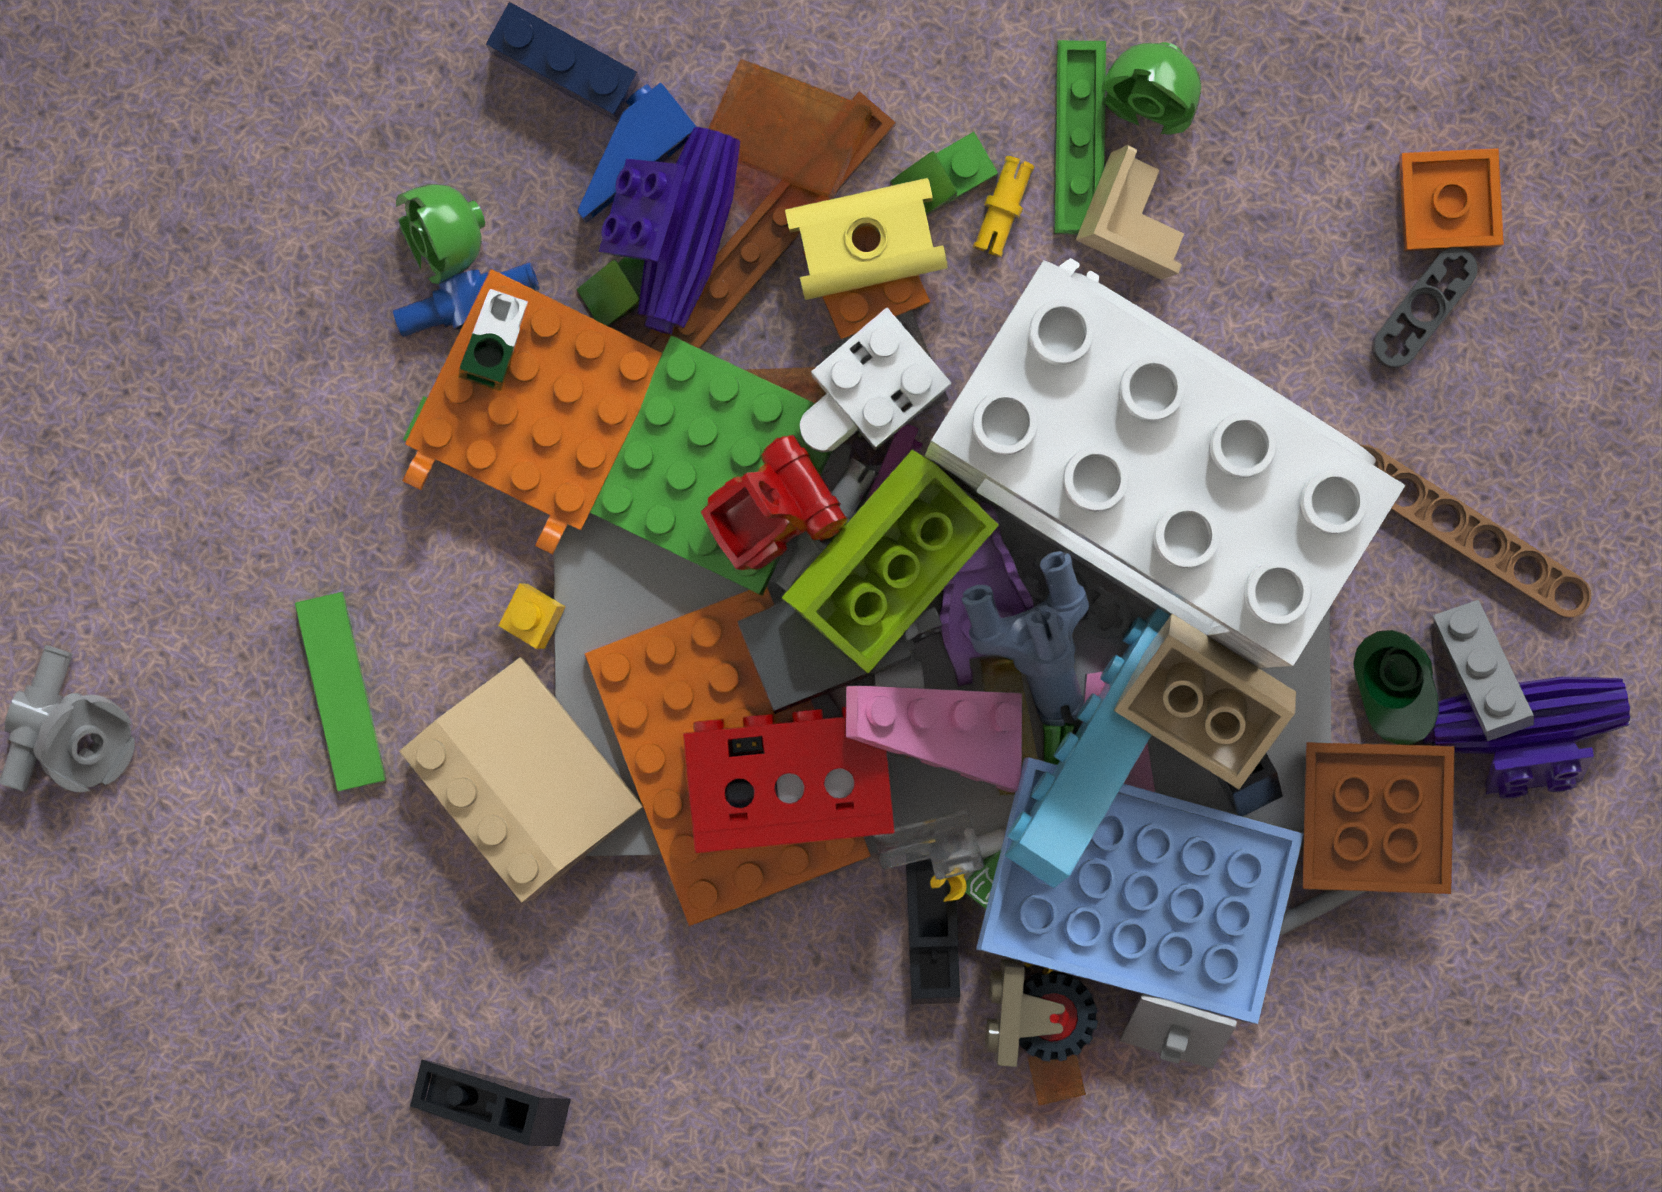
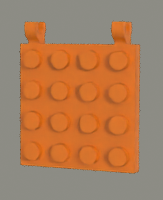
M490 269L405 442V445L417 450V453L402 481L422 490L437 460L550 515L535 546L553 555L568 524L579 530L582 529L641 409L654 370L663 353ZM490 289L528 301L517 337V343L501 391L459 378L461 362Z

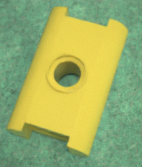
M928 178L786 209L785 213L790 233L796 231L801 233L810 275L800 277L805 300L947 269L944 246L933 247L924 203L930 202L933 199ZM870 226L878 231L881 241L875 250L862 252L854 246L852 236L860 227Z

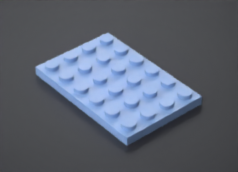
M1030 757L1024 758L1019 786L1015 792L976 950L1258 1024L1304 834L1123 784L1070 876L1053 888L1004 856L1013 841L1007 837L1009 829L1022 811L1029 814L1037 801L1030 796L1034 787L1046 771L1053 774L1057 767L1055 764Z

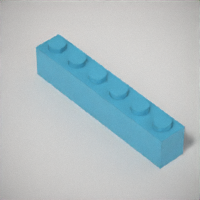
M1159 608L1145 620L1138 616L1129 627L1122 640L1128 644L1127 649L1122 657L1115 655L1110 660L1100 676V680L1106 683L1099 696L1092 693L1077 715V718L1083 721L1076 735L1069 732L1057 748L1054 757L1060 761L1053 774L1046 771L1034 787L1030 796L1037 801L1030 813L1027 814L1022 811L1007 833V837L1013 841L1004 856L1053 888L1058 886L1072 873L1151 737L1150 733L1116 713L1114 709L1144 652L1170 617V615Z

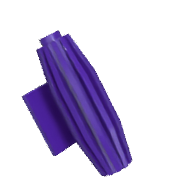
M694 127L676 164L626 158L624 168L617 177L616 195L610 215L605 219L602 226V241L598 252L606 255L644 260L638 314L646 318L644 326L649 329L672 335L674 326L684 328L711 274L734 195L740 141L730 135L708 128Z
M1562 676L1518 682L1534 715V725L1487 741L1465 693L1438 701L1439 714L1435 727L1426 738L1422 739V743H1431V746H1455V753L1495 754L1485 782L1486 794L1499 793V797L1502 799L1524 796L1529 793V788L1547 786L1549 792H1562L1577 787L1576 782H1582L1594 758L1592 747L1579 749L1575 742L1627 727L1630 721L1628 694L1622 678Z

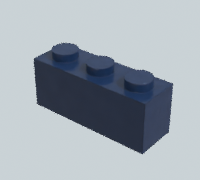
M511 2L506 6L486 43L491 54L615 122L618 121L626 107V100L633 94L640 81L637 71Z

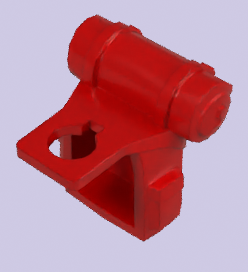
M794 435L775 439L761 454L760 457L764 465L758 471L747 472L742 477L737 476L727 481L724 486L707 498L708 505L701 511L716 542L736 569L743 571L761 569L778 556H781L787 550L786 543L794 537L807 532L814 541H822L838 534L839 530L844 527L848 520L840 508L841 503L836 496H833L810 460V454L800 445Z

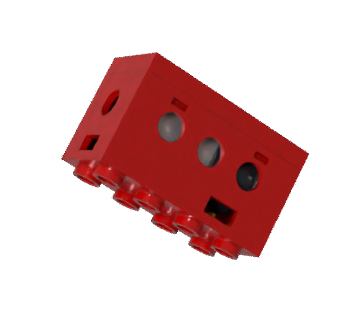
M846 706L842 707V717L823 718L822 709L792 712V722L774 723L773 714L743 717L742 727L725 728L724 719L693 722L694 731L683 733L695 853L895 833L887 751L846 737Z

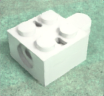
M885 308L811 371L812 377L825 391L826 395L802 415L800 421L801 436L810 448L824 453L835 450L858 430L871 447L877 450L950 388L951 382L892 312ZM911 402L912 405L902 412L901 409Z

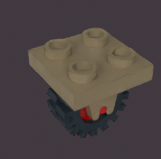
M1001 959L1000 970H991L989 999H991V1003L997 1004L996 1019L987 1018L985 1048H987V1052L993 1053L996 1064L999 1066L1017 1067L1019 1046L1031 1056H1036L1043 1061L1049 1062L1050 1060L1064 1061L1071 1055L1076 1056L1081 1053V1049L1086 1044L1089 1045L1093 1039L1092 1034L1094 1029H1097L1098 1023L1096 1019V1004L1085 985L1072 975L1056 972L1055 970L1048 974H1039L1037 972L1024 982L1025 968L1022 963L1015 960Z

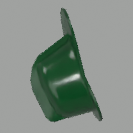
M1383 630L1367 636L1356 649L1353 661L1355 678L1359 686L1366 716L1373 730L1384 740L1396 745H1412L1427 737L1435 727L1439 714L1438 695L1432 676L1431 660L1426 651L1407 634L1395 630Z

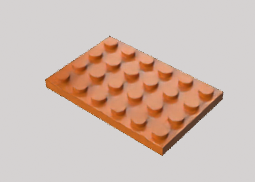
M766 587L763 596L748 590L584 653L689 926L871 857L864 836L695 853L683 733L694 731L693 722L724 719L725 728L742 727L743 717L773 714L774 723L793 721L792 712L815 710L812 701L809 700L774 714L738 627L737 621L769 609L774 605L768 587Z

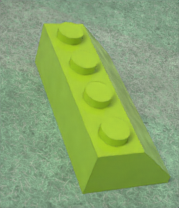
M911 450L782 596V599L859 667L869 673L999 524L934 462Z

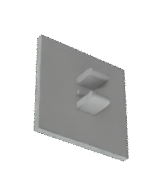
M1142 993L1122 1032L1120 1041L1160 1053V1059L1179 1064L1181 1059L1213 1069L1232 1035L1237 1021Z

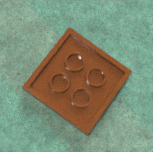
M1306 742L1303 889L1451 894L1455 746Z

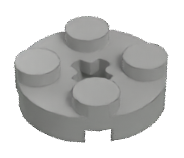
M71 693L61 700L60 705L52 710L44 720L37 740L34 743L33 752L40 761L44 772L59 786L73 792L90 791L87 787H93L99 783L106 786L115 781L128 766L135 747V739L131 736V727L129 725H132L129 716L108 698L93 694L83 696L79 693ZM91 733L90 738L95 742L94 746L91 749L83 748L78 754V741L86 734Z

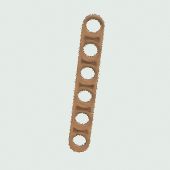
M1360 445L1375 457L1377 468L1396 480L1407 479L1416 486L1417 497L1412 505L1402 507L1394 503L1390 511L1554 615L1562 618H1571L1583 614L1589 608L1592 600L1591 589L1582 577L1378 448L1371 445ZM1440 505L1451 506L1458 515V523L1450 532L1438 531L1432 523L1433 511ZM1487 530L1492 532L1499 541L1498 551L1491 558H1482L1473 549L1474 537L1480 531ZM1523 556L1533 558L1540 567L1538 578L1531 584L1519 582L1514 575L1515 563ZM1564 582L1574 584L1580 591V602L1572 610L1562 609L1555 600L1556 589Z

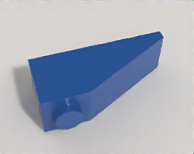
M661 82L653 89L649 84L644 85L626 100L629 108L622 113L577 210L585 223L589 222L613 203L616 195V180L620 171L624 168L626 158L664 162L686 144L693 128L697 127Z

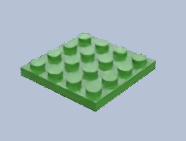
M671 336L654 370L640 411L590 513L763 596L781 556H778L761 569H748L744 571L736 569L716 542L701 511L708 505L707 498L724 486L727 481L737 476L742 477L747 472L758 471L764 465L760 457L764 449L775 439L783 436L794 435L800 445L810 454V460L821 476L832 451L822 453L813 450L804 442L800 430L802 415L815 403Z

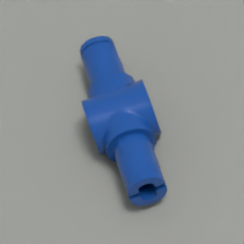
M530 262L500 272L535 291L540 289L535 271ZM476 269L456 274L443 283L438 284L440 289L434 290L432 297L393 310L401 336L405 337L442 324L445 328L452 325L454 330L461 329L484 284L488 272L480 274V271Z

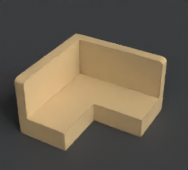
M1127 145L1110 153L1076 241L1160 280L1177 275L1182 264L1174 261L1184 233L1142 214L1159 169L1136 159L1137 149Z

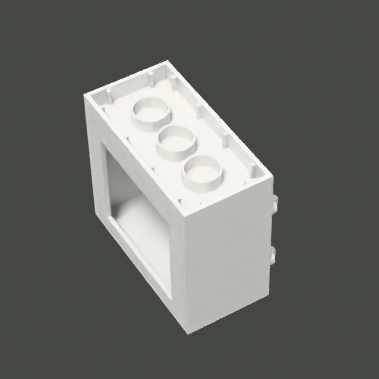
M1071 258L1059 267L1043 260L932 438L925 457L934 462L966 492L988 503L998 512L1064 553H1068L1075 560L1154 609L1159 608L1168 615H1176L1256 667L1294 666L1405 485L1375 467V457L1359 444L1217 354L1098 283L1099 275L1092 271H1089L1086 276L1074 273L1078 270L1079 263Z

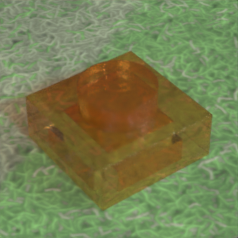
M1071 1055L1064 1061L1050 1060V1062L1043 1061L1036 1056H1026L1038 1106L1086 1095L1077 1055Z

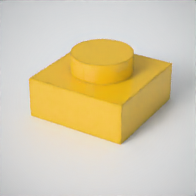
M519 583L498 626L535 649H545L566 606L529 584Z

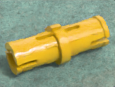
M1012 156L1005 157V163L993 196H987L984 205L988 207L976 242L973 244V248L984 252L989 246L992 234H994L988 254L1002 257L1003 249L1014 218L1021 216L1023 207L1020 206V202L1031 173L1035 168L1033 164L1024 161L1020 165L1016 179H1014L1020 159Z

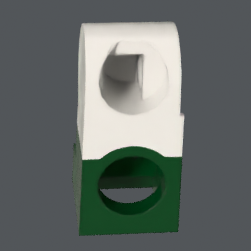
M492 289L489 290L461 362L459 378L501 391L517 343V337L528 301Z

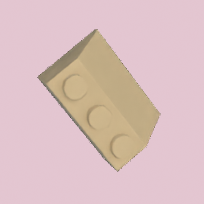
M1171 614L1144 652L1114 711L1232 786L1240 789L1294 716L1296 691L1176 615Z

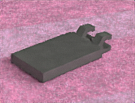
M787 602L737 621L774 714L911 660L910 652L916 650L915 643L942 632V623L935 607L923 611L875 667L867 673L816 630Z

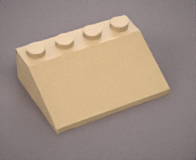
M523 657L514 661L436 719L399 751L521 903L538 897L643 808L642 803Z

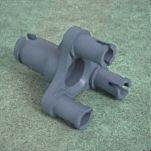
M1059 551L1048 554L1040 562V567L1050 592L1047 599L1025 612L1001 618L993 598V591L987 585L972 586L964 591L962 603L966 608L971 623L969 636L975 651L986 655H1000L1013 660L1015 668L1026 676L1039 720L1051 726L1065 725L1061 715L1062 706L1068 705L1071 717L1075 721L1078 719L1077 715L1085 703L1073 667L1076 649L1072 633L1079 620L1087 612L1089 602L1084 588L1077 583L1071 556L1068 553L1064 555V552Z

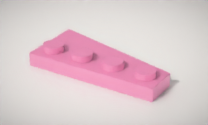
M847 686L846 737L898 755L904 754L919 759L921 763L936 768L943 767L960 773V776L975 781H984L996 785V788L1007 792H1016L1021 777L1022 693Z

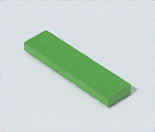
M1057 41L1054 234L1079 233L1104 171L1105 90L1102 91V84L1106 77V41Z
M344 592L295 602L337 790L342 791L387 780Z

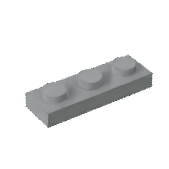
M1479 600L1433 615V623L1487 741L1533 726L1534 715Z

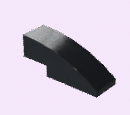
M954 849L905 851L911 1005L960 1003L957 901H943L951 890L947 879L939 888L932 889L930 885V880L934 875L949 872V863L954 858Z

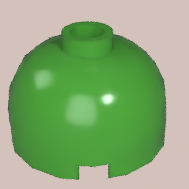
M1150 42L1131 46L1114 61L1102 84V91H1107L1104 102L1118 117L1139 126L1136 116L1138 114L1163 125L1161 134L1172 135L1184 132L1191 125L1201 97V81L1196 67L1183 54L1180 48L1167 42Z
M427 184L399 194L396 199V207L405 203L406 216L398 219L401 231L420 269L422 255L427 259L432 271L436 274L428 279L434 284H440L452 276L466 271L479 255L482 244L480 229L485 227V219L479 205L474 200L468 202L459 191L447 185Z

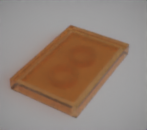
M740 58L708 129L722 132L740 141L738 163L834 199L873 112L868 106Z

